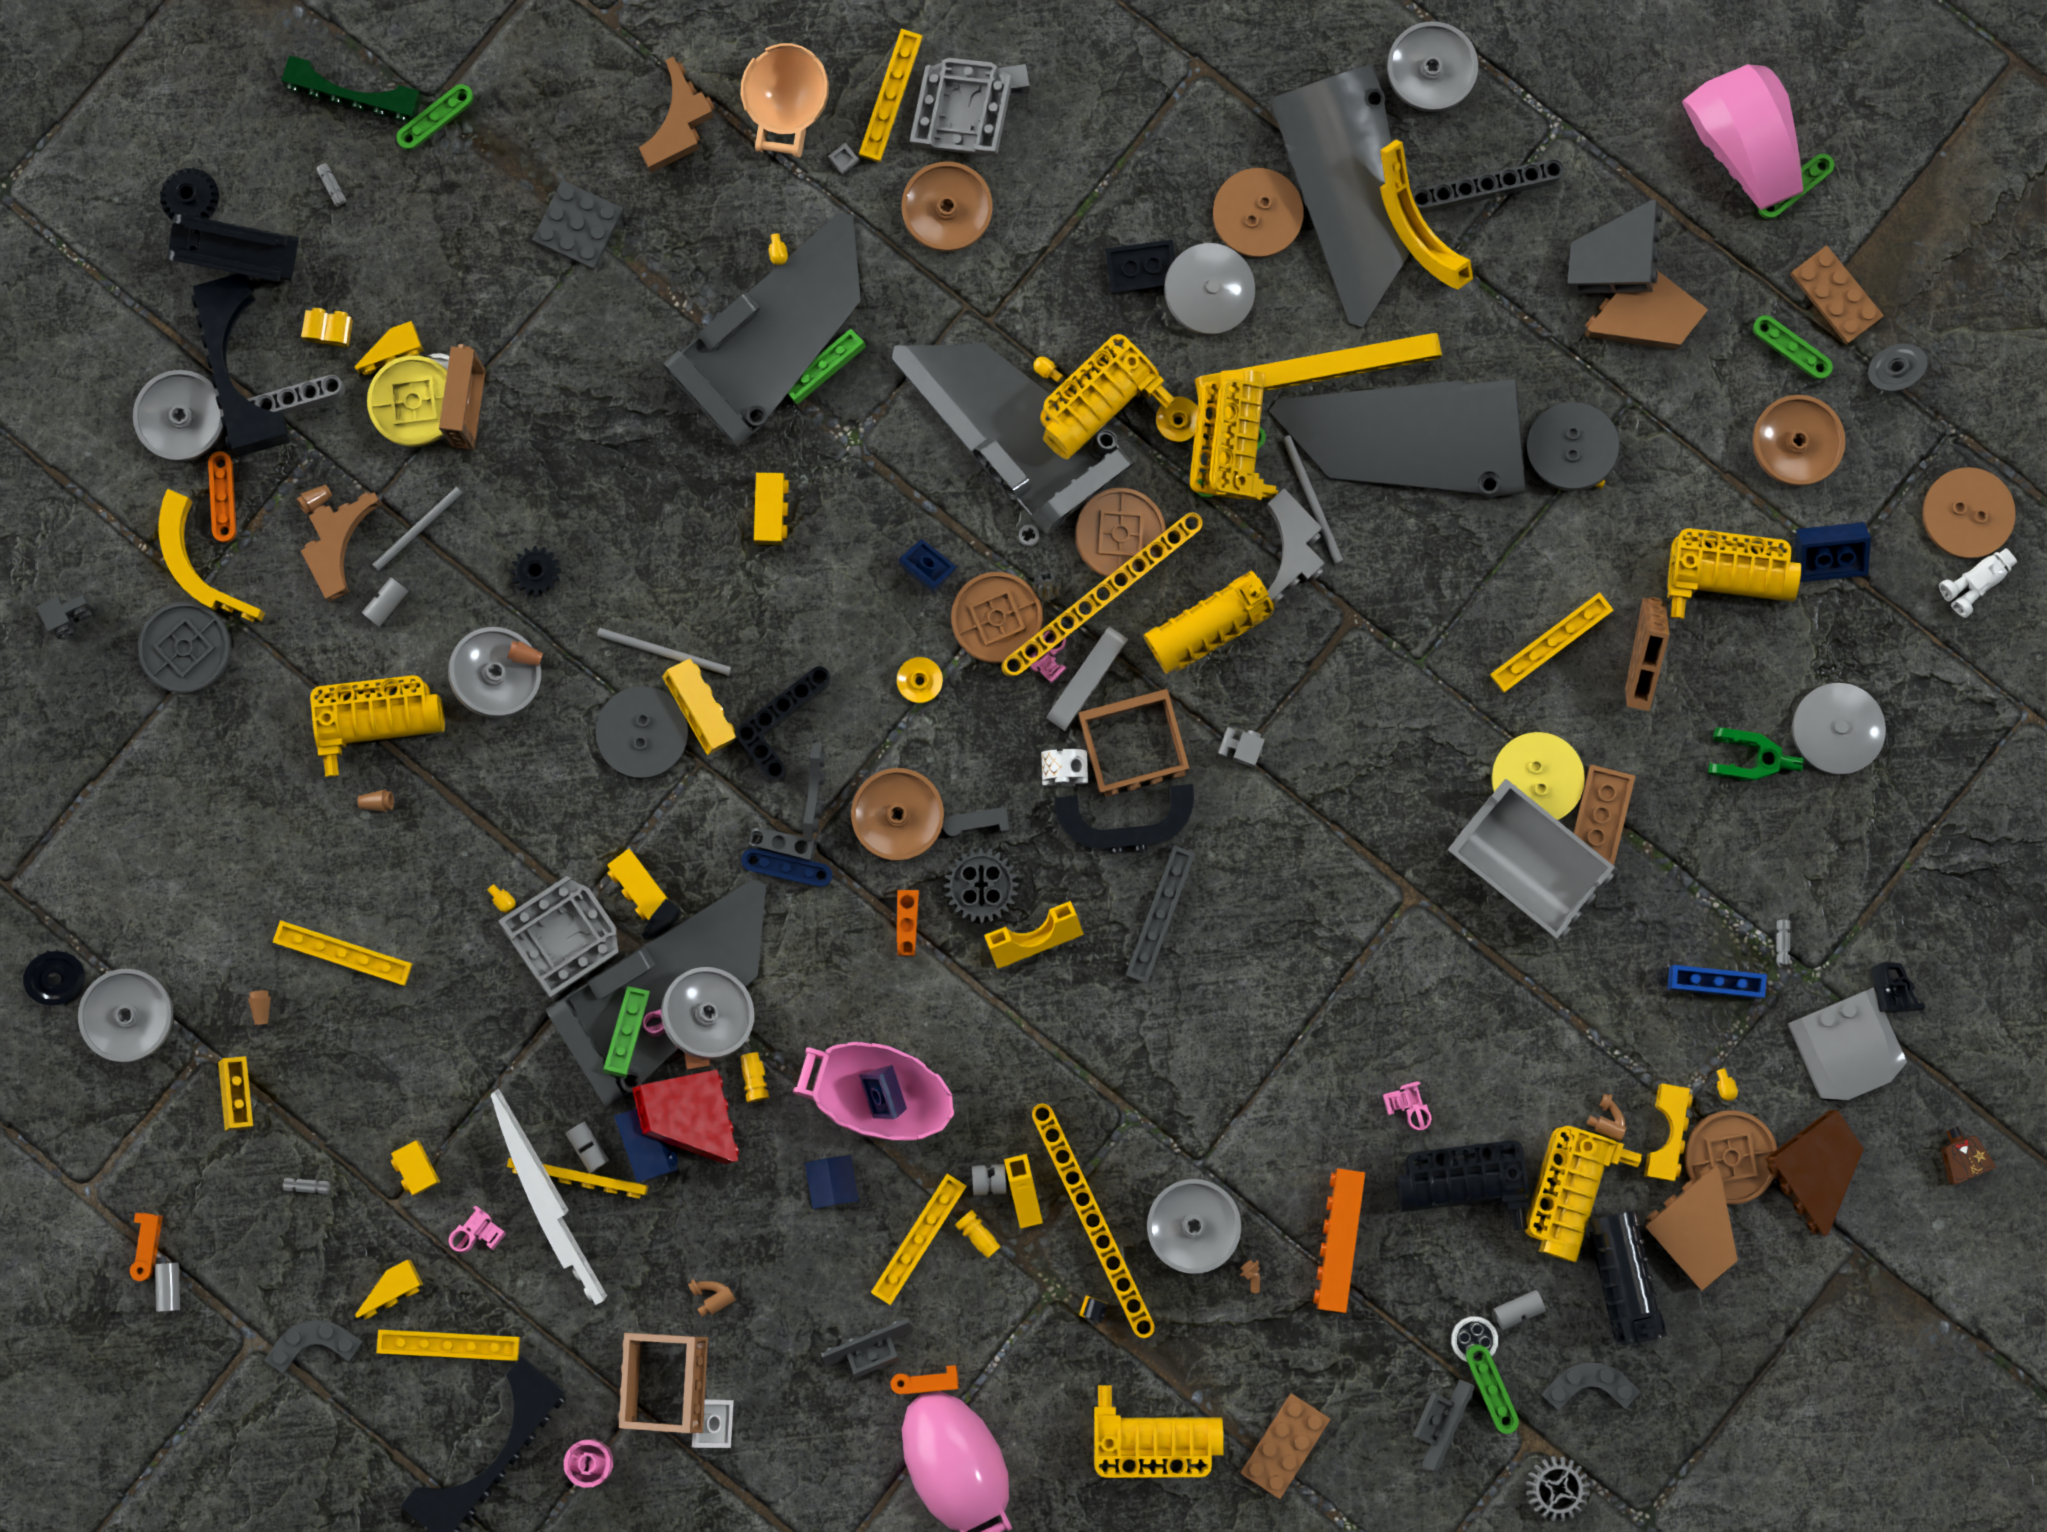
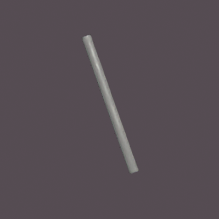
M1288 435L1282 438L1316 521L1322 527L1321 532L1334 563L1342 562L1343 558L1291 436Z
M599 628L597 637L683 662L691 658L693 664H697L698 667L729 676L731 672V667L603 628Z

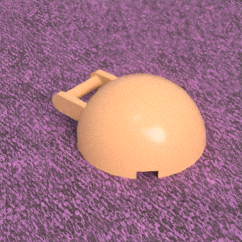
M781 43L765 48L766 51L750 61L741 81V98L744 110L759 125L755 143L756 152H764L766 150L793 154L794 157L800 158L803 151L806 128L811 126L820 117L826 106L829 96V82L824 66L811 51L796 44ZM768 131L777 134L795 133L794 145L766 141Z

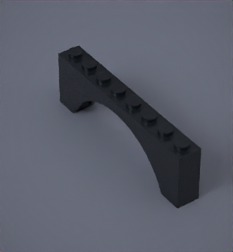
M237 273L193 286L194 295H191V299L195 309L198 308L199 315H196L198 326L200 329L203 328L204 335H201V340L204 348H208L209 355L206 356L209 368H213L214 375L211 376V381L214 389H218L219 396H216V402L219 409L223 410L224 416L221 417V422L224 430H228L229 436L226 437L228 449L233 450L236 456L240 457L291 442L286 421L282 414L258 407L244 398L233 386L228 372L227 348L230 335L242 313L256 301L248 275Z
M521 1356L506 1374L513 1394L514 1415L509 1437L496 1460L480 1475L464 1484L449 1488L415 1487L402 1503L401 1507L431 1532H460L462 1529L459 1526L464 1519L468 1522L477 1510L474 1509L479 1501L483 1503L491 1494L489 1488L493 1483L499 1484L507 1473L504 1470L509 1463L514 1465L522 1454L519 1453L524 1445L528 1447L537 1436L534 1432L538 1427L544 1428L552 1417L549 1414L554 1407L559 1409L567 1398L564 1395L567 1391L525 1356Z

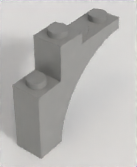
M1285 489L1277 494L1266 507L1278 526L1282 542L1280 570L1274 583L1268 590V597H1270L1273 605H1276L1284 597L1283 591L1288 587L1293 589L1301 581L1298 577L1301 576L1306 583L1310 579L1315 581L1324 572L1322 568L1325 564L1307 545L1309 543L1312 546L1321 537L1319 533L1322 527Z

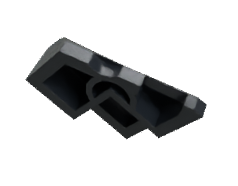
M666 898L650 917L645 927L646 930L641 936L647 940L659 935L671 927L684 913Z
M1883 962L1871 968L1880 1012H1909L1925 1009L1924 1002L1918 1003L1912 990L1915 987L1907 978L1906 971L1901 963Z

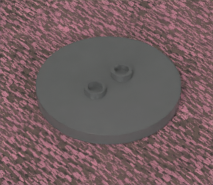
M1578 402L1562 403L1543 412L1533 423L1527 439V455L1534 472L1547 484L1566 491L1585 490L1602 482L1613 470L1619 454V438L1612 421L1599 409Z
M177 602L162 607L147 620L139 636L138 656L146 675L161 688L180 694L195 693L214 684L226 670L231 656V638L225 623L211 609L194 602Z
M638 686L617 693L605 704L597 720L596 741L603 758L613 769L632 778H652L667 772L680 760L688 742L689 730L687 719L676 700L664 691L653 687Z

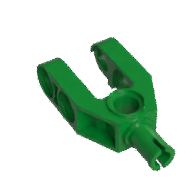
M1721 727L1714 729L1713 740L1754 747L1758 749V753L1755 759L1756 767L1752 769L1735 767V764L1723 765L1709 762L1708 774L1755 781L1774 775L1781 769L1802 771L1803 765L1801 764L1804 761L1802 757L1783 755L1781 747L1760 733ZM1763 754H1769L1773 758L1772 765H1766L1762 761Z

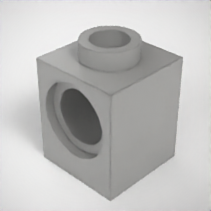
M1026 64L999 68L1013 78L1010 95L1029 92Z

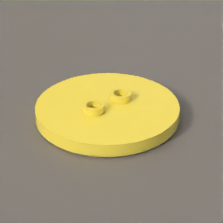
M414 355L397 358L383 366L374 376L367 395L368 412L377 430L388 440L407 447L425 446L442 438L444 435L439 429L447 369L430 358Z
M1543 732L1527 733L1511 740L1498 754L1491 776L1494 792L1507 779L1557 820L1566 816L1577 805L1583 793L1585 782L1582 762L1573 747L1563 739Z

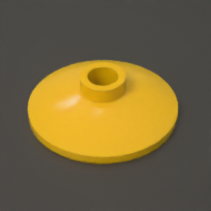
M1174 397L1175 401L1167 409L1160 405L1156 414V425L1159 432L1168 440L1183 442L1195 436L1198 406L1188 398ZM1179 417L1183 420L1182 424L1177 425L1175 424L1174 419Z
M915 657L909 659L898 671V689L909 701L915 703L928 702L935 698L942 688V672L938 665L928 658ZM917 678H923L924 683L917 685L915 682Z

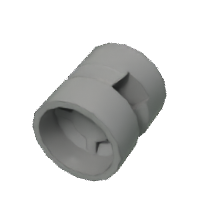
M1005 1164L991 1165L990 1168H987L985 1165L972 1166L974 1196L987 1195L990 1191L993 1195L1006 1194Z

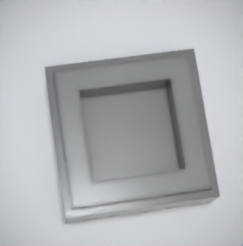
M846 143L842 144L828 156L830 162L841 175L860 162L859 158Z

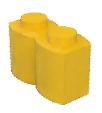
M312 308V311H305L301 335L303 341L349 347L353 320L348 316V313L335 311L334 314L325 313L326 310L321 308Z

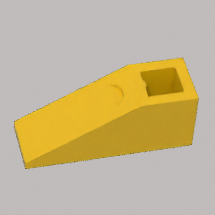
M412 321L390 328L356 364L355 369L359 375L372 374L376 372V368L385 366L390 361L404 356H419V353L424 351Z
M1027 1154L1004 1159L1020 1229L1042 1224L1043 1221Z
M406 1260L384 1273L355 1314L356 1318L364 1317L366 1320L377 1314L376 1309L385 1306L387 1309L398 1303L397 1298L406 1295L408 1298L419 1292L418 1287L422 1286L423 1283L412 1261Z

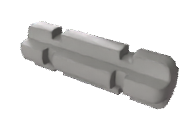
M324 163L318 166L317 172L322 178L328 193L332 196L334 204L336 206L344 204L346 198L341 192L328 164Z
M1781 919L1777 921V930H1779V933H1777V952H1779L1777 964L1788 965L1790 964V955H1788V952H1790V933H1788L1790 921Z
M285 1178L283 1190L328 1194L330 1183L328 1181L317 1182L316 1180L297 1179L295 1181L292 1178Z

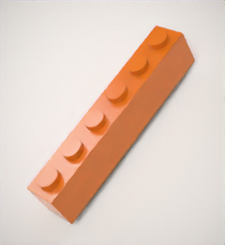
M1337 1168L1335 1173H1331L1329 1187H1333L1332 1196H1328L1326 1210H1330L1329 1220L1325 1219L1323 1233L1327 1234L1326 1243H1321L1320 1257H1323V1265L1318 1266L1316 1280H1320L1319 1290L1315 1289L1313 1303L1317 1304L1316 1309L1343 1313L1347 1311L1365 1172Z

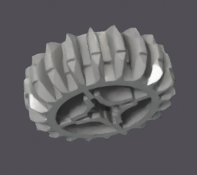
M1554 1456L1551 1457L1550 1465L1546 1459H1543L1542 1464L1544 1468L1536 1464L1534 1468L1538 1471L1537 1475L1532 1472L1528 1474L1530 1477L1535 1478L1534 1482L1526 1481V1485L1533 1486V1490L1526 1491V1495H1534V1498L1528 1501L1529 1504L1538 1503L1534 1511L1539 1512L1543 1508L1541 1516L1546 1518L1550 1512V1519L1552 1521L1556 1520L1557 1514H1559L1561 1521H1565V1513H1567L1569 1518H1574L1572 1510L1574 1509L1576 1512L1581 1513L1582 1510L1577 1505L1580 1503L1586 1506L1587 1504L1585 1500L1581 1499L1582 1495L1590 1496L1589 1492L1583 1491V1488L1589 1487L1590 1483H1582L1581 1481L1587 1477V1474L1582 1473L1578 1475L1582 1467L1578 1465L1572 1469L1574 1465L1573 1460H1569L1565 1465V1457H1560L1559 1464H1557ZM1563 1469L1561 1475L1559 1474L1555 1480L1544 1478V1475L1551 1470ZM1569 1474L1575 1480L1576 1494L1567 1488ZM1548 1483L1552 1485H1559L1561 1483L1563 1491L1568 1494L1557 1492L1555 1495L1553 1493L1555 1490ZM1540 1484L1547 1487L1549 1491L1546 1504L1540 1496ZM1562 1497L1572 1500L1565 1507L1552 1508L1554 1503H1557Z

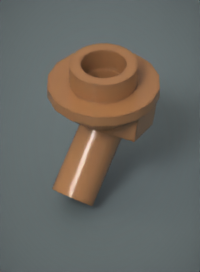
M1250 1259L1240 1267L1242 1272L1239 1275L1246 1277L1248 1280L1251 1278L1250 1292L1259 1293V1261L1253 1262Z

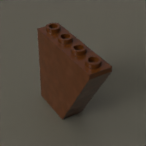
M1828 1110L1765 1158L1768 1163L1767 1169L1774 1177L1779 1179L1781 1190L1794 1201V1209L1799 1215L1804 1216L1807 1221L1806 1226L1812 1234L1819 1236L1829 1234L1864 1148L1839 1111Z

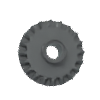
M1892 345L1880 351L1872 359L1868 368V376L1872 385L1877 390L1882 389L1885 393L1891 391L1894 394L1897 390L1904 392L1905 388L1909 387L1912 389L1913 384L1920 383V378L1925 377V371L1928 370V360L1923 350L1915 345Z

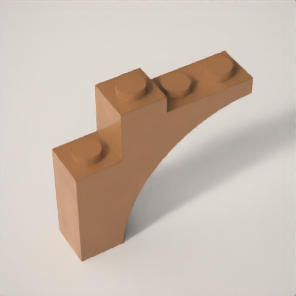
M674 56L665 60L672 80V101L668 115L657 133L639 147L650 173L698 150L697 142L700 141V138L693 127L712 119L713 114L711 110L715 109L709 96L705 98L702 92L696 94L692 82H686L683 76L686 74V71L681 61L677 63Z
M370 492L362 494L358 497V501L352 504L345 503L337 508V512H334L330 506L325 507L323 505L314 509L313 514L309 515L321 540H313L307 543L305 548L300 551L328 602L349 593L344 574V558L347 544L355 528L364 517L382 505L375 492L372 494Z

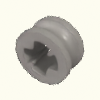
M1025 525L1020 529L1019 541L1022 545L1031 547L1038 542L1039 531L1035 526ZM1029 530L1033 531L1035 538L1025 541V536H1022V534L1028 533Z

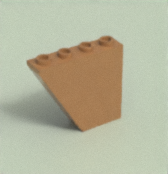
M1657 270L1658 282L1654 284L1653 292L1616 293L1611 300L1607 297L1599 307L1602 310L1597 317L1593 315L1585 326L1588 329L1585 335L1591 338L1677 350L1708 309Z
M1656 597L1642 599L1625 687L1627 707L1650 711L1670 635L1666 603Z
M1717 1163L1713 1166L1708 1164L1699 1172L1701 1177L1695 1182L1692 1179L1689 1180L1682 1187L1683 1192L1677 1197L1674 1194L1664 1202L1665 1207L1660 1212L1654 1210L1646 1217L1648 1222L1645 1224L1650 1233L1701 1291L1738 1261L1720 1167Z

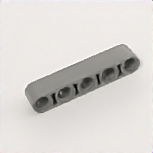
M327 375L248 398L247 400L261 408L264 403L272 402V408L269 411L285 415L339 399L345 393V386L337 376ZM331 383H338V389L336 391H328V387ZM316 389V395L313 398H306L308 390ZM293 395V403L290 405L284 404L285 398Z
M1109 626L1059 697L1046 719L1066 731L1129 639Z

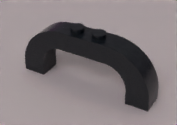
M1193 784L1170 786V811L1157 824L1106 830L1092 828L1083 821L1079 812L1078 795L1055 797L1054 803L1060 827L1072 841L1087 849L1098 851L1111 850V854L1124 853L1126 848H1134V851L1148 850V846L1165 843L1178 835L1190 818L1194 804Z

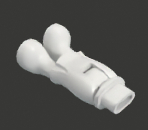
M2005 548L2000 553L1996 552L1983 559L1972 570L1963 573L1962 577L1953 582L1946 579L1939 583L1940 592L1946 601H1951L1968 587L1970 591L1951 603V607L1956 613L1967 618L1973 612L1972 603L1977 598H1982L1987 590L2002 581L2007 573L2011 571V567L2017 563V560Z

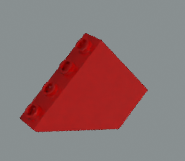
M717 1069L643 1084L632 1088L643 1135L725 1165L738 1161L739 1151L732 1135L733 1124L729 1120L727 1113L728 1102L724 1098L722 1091L723 1080L718 1074Z

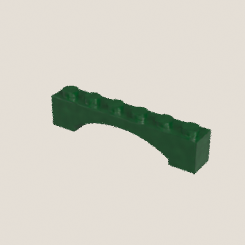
M291 55L288 57L281 81L286 90L292 93L299 94L300 91L305 92L314 99L327 98L333 104H349L358 111L371 110L373 114L380 117H386V115L393 116L395 120L402 123H408L418 114L422 101V95L419 90L397 85V88L394 90L379 93L348 90L321 77L314 71L315 67L311 61Z

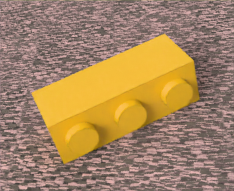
M756 473L755 545H783V539H787V525H783L784 516H788V502H784V494L789 493V480H785L784 473Z
M629 848L607 865L610 868V871L607 873L615 884L618 881L622 884L624 889L621 892L629 902L634 900L638 907L635 910L642 920L646 918L649 920L667 897Z
M246 1056L223 1058L218 1062L225 1132L250 1129L253 1126Z

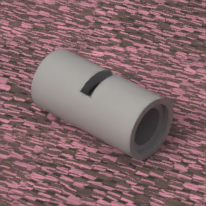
M390 577L379 590V597H374L361 613L380 627L409 591Z
M585 1121L565 1133L589 1173H593L609 1162L608 1157Z
M179 1263L155 1264L156 1311L180 1310Z
M1534 1290L1494 1308L1493 1311L1501 1329L1505 1330L1521 1323L1523 1319L1528 1320L1546 1312V1309L1538 1291Z

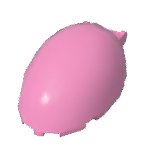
M849 1042L832 1046L826 1049L825 1052L806 1048L805 1054L807 1055L798 1085L793 1090V1093L814 1100L818 1108L835 1124L860 1136L890 1141L920 1140L942 1131L954 1115L952 1094L938 1074L933 1073L924 1063L913 1056L890 1046L875 1043ZM815 1058L821 1059L813 1090L809 1091L806 1090ZM893 1065L907 1109L895 1119L873 1118L859 1074Z
M942 1391L921 1393L907 1407L902 1426L904 1460L912 1483L929 1512L949 1529L958 1532H967L998 1515H1001L1003 1521L981 1532L1012 1530L1013 1528L1004 1512L1009 1501L1008 1471L1000 1447L983 1420L962 1400Z

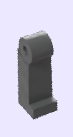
M1006 807L947 817L943 822L944 833L952 838L958 837L962 832L999 826L1001 833L1010 832Z
M752 828L748 845L762 850L813 861L817 841L815 839L803 841L801 836Z

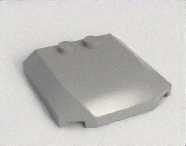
M947 58L942 60V63L934 66H925L910 143L925 149L984 156L997 155L1013 78L992 62Z
M568 876L498 920L503 931L550 998L619 953L615 925L591 890L571 880Z
M1874 987L1787 1023L1820 1099L1850 1100L1890 1083L1907 1063L1885 1012H1880Z

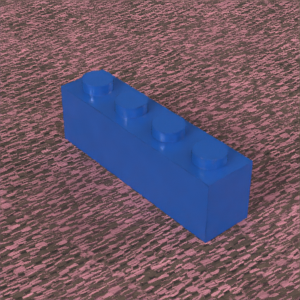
M1672 965L1669 967L1667 990L1762 999L1765 998L1767 974Z

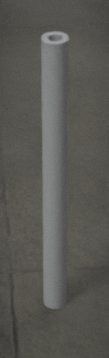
M455 487L372 565L378 571L384 567L462 494L458 487Z

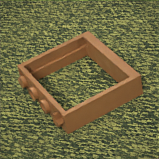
M458 344V347L451 346L439 429L451 447L474 450L486 369L475 350L469 346H464V344Z
M1168 689L1078 713L1100 795L1105 794V797L1119 794L1118 790L1127 788L1128 791H1133L1141 788L1140 784L1147 782L1150 785L1163 782L1165 777L1172 776V779L1186 776L1185 772L1189 771L1187 757ZM1163 703L1180 765L1105 785L1088 722Z
M624 1333L622 1344L623 1363L621 1365V1399L618 1415L619 1428L703 1433L708 1337ZM641 1341L687 1344L682 1425L636 1422Z

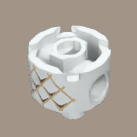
M1063 749V751L1049 750L1041 752L1043 786H1055L1056 783H1061L1062 787H1073L1075 784L1088 783L1086 750Z

